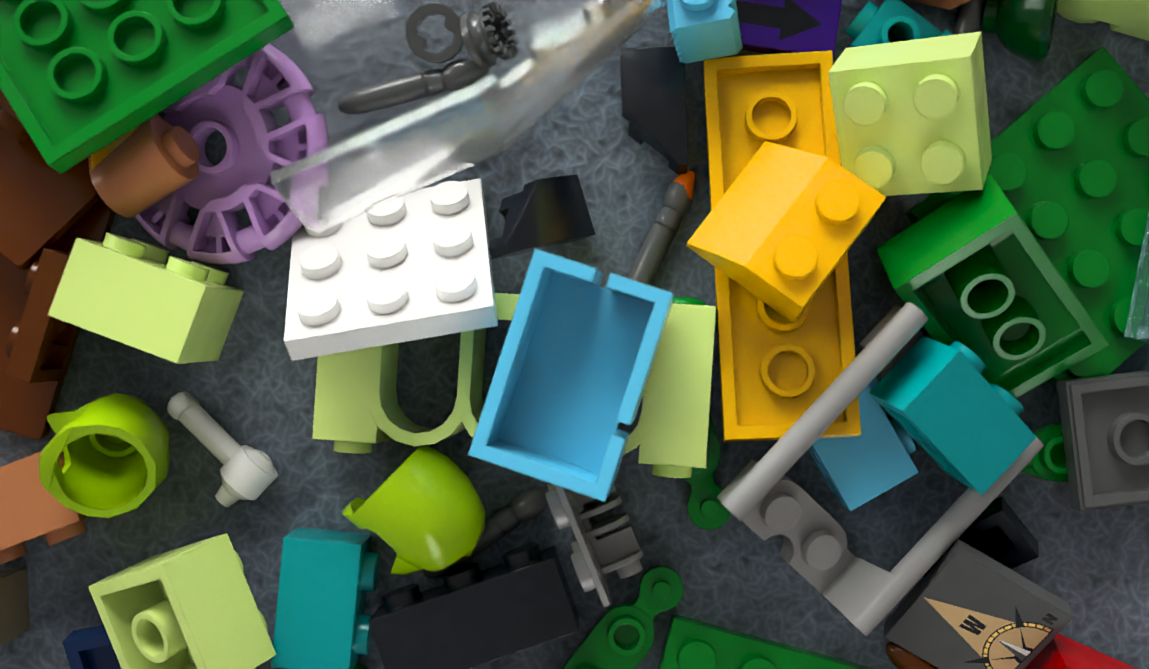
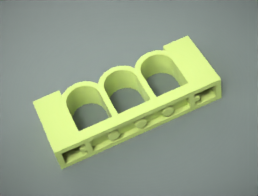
M495 293L498 320L512 321L520 294ZM672 305L643 393L639 422L630 433L623 454L625 455L639 445L638 463L653 464L652 475L668 478H691L692 467L706 468L716 306ZM486 328L461 332L457 397L453 412L444 424L437 428L430 429L416 425L404 415L398 404L396 384L399 343L318 356L312 439L334 440L333 451L364 454L372 453L373 443L376 444L389 439L415 447L436 444L451 438L464 429L474 438L483 410L482 386Z

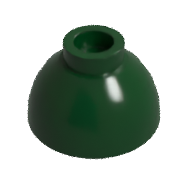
M987 0L983 19V33L996 34L1004 48L1015 56L1029 61L1040 62L1049 54L1058 0Z

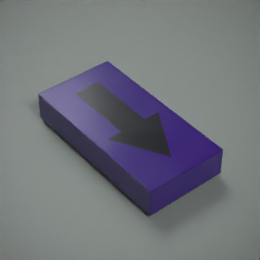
M842 0L736 1L743 45L741 50L765 54L832 50L834 58Z

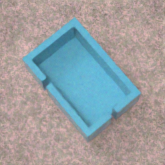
M535 249L468 455L605 502L612 491L630 436V432L618 429L619 423L631 425L636 418L675 295L671 292L610 273L606 285L607 288L600 287L604 273L597 268Z

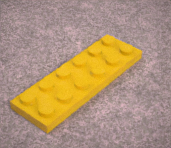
M832 50L719 57L703 60L711 211L765 141L826 156L841 166L828 75L829 70L833 66ZM848 252L794 323L714 267L723 442L779 440L855 359ZM858 396L819 438L858 437L861 435Z

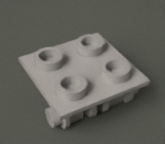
M548 483L549 491L545 492L559 530L571 526L576 537V541L571 542L574 552L571 554V559L585 593L597 589L603 606H609L610 597L606 574L616 570L619 578L623 579L643 570L639 559L644 556L642 548L639 547L631 525L601 537H596L630 520L628 513H620L594 524H591L589 520L590 517L623 502L621 496H611L605 502L598 501L584 507L583 504L591 502L595 498ZM613 485L611 493L616 491L615 485Z

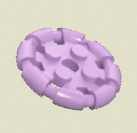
M268 44L161 111L166 113L163 120L173 127L179 126L192 136L199 148L200 160L197 161L199 175L193 181L135 216L141 226L156 241L170 250L177 247L186 250L189 259L208 264L225 265L253 260L255 252L265 247L273 251L299 231L303 226V222L308 219L316 206L311 197L317 181L326 179L329 140L325 116L323 114H316L310 99L315 90L298 66L284 53ZM243 68L249 70L243 88L232 85L237 70ZM285 106L291 123L277 128L271 111ZM218 130L226 140L227 150L223 160L214 166L206 157L205 144L208 137ZM284 166L293 170L285 191L273 186L283 176ZM190 206L199 209L194 226L190 225V218L187 216ZM246 208L252 225L244 228L239 224L235 212Z

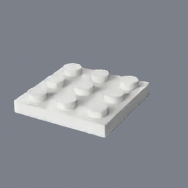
M481 179L462 182L446 181L432 187L403 192L388 191L368 198L338 203L322 202L316 204L308 219L303 222V226L292 236L284 343L291 360L295 361L498 326L492 262L489 252L490 243L486 205Z

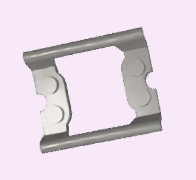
M907 302L902 308L894 306L860 342L863 350L759 462L751 459L717 496L721 503L736 518L743 521L763 541L774 535H783V547L778 554L866 637L1044 447V444L1036 438L983 495L968 487L890 572L855 557L847 549V537L841 525L803 488L786 476L785 473L875 377L880 382L924 335L920 329L929 319L922 310L910 302Z

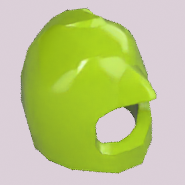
M113 393L99 397L79 409L52 413L46 416L49 425L56 435L44 447L39 457V481L45 490L64 507L89 517L112 518L137 509L167 477L170 466V444L167 424L144 400L133 395ZM63 451L64 467L61 470L58 458Z
M428 445L419 446L367 499L357 497L341 511L357 528L375 532L395 550L396 558L390 574L407 575L422 569L435 572L445 569L463 556L470 557L479 543L485 528V508L469 478L447 456Z

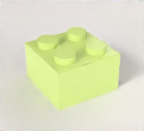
M982 32L845 48L828 72L841 166L884 196L983 190L992 161Z
M106 232L103 243L76 238L48 316L177 364L218 361L244 291L227 285L226 281L229 273L194 260L189 262L174 256H170L168 262H166L170 253L169 250L136 238H131L130 240Z
M227 533L153 555L88 586L122 669H254L276 655L268 635L266 620L257 608L243 573L242 561L234 550Z

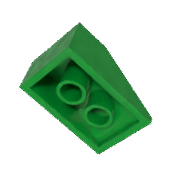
M991 174L986 177L983 190L963 191L876 248L895 292L905 304L907 302L914 304L928 317L929 320L923 326L932 338L947 346H950L954 341H958L968 347L984 362L986 368L982 371L981 375L990 385L994 383L1002 387L1014 398H1018L1109 346L1103 334Z

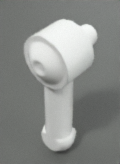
M183 391L174 395L168 402L167 412L172 418L179 420L223 464L220 469L222 485L215 495L216 499L225 507L231 506L240 499L256 500L278 477L270 457L263 451L253 449L248 445L241 447L199 405V401L190 393Z

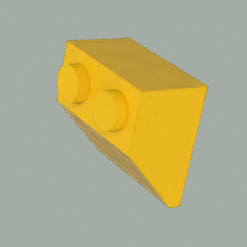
M765 141L691 236L686 246L794 323L871 222L886 197L829 157Z

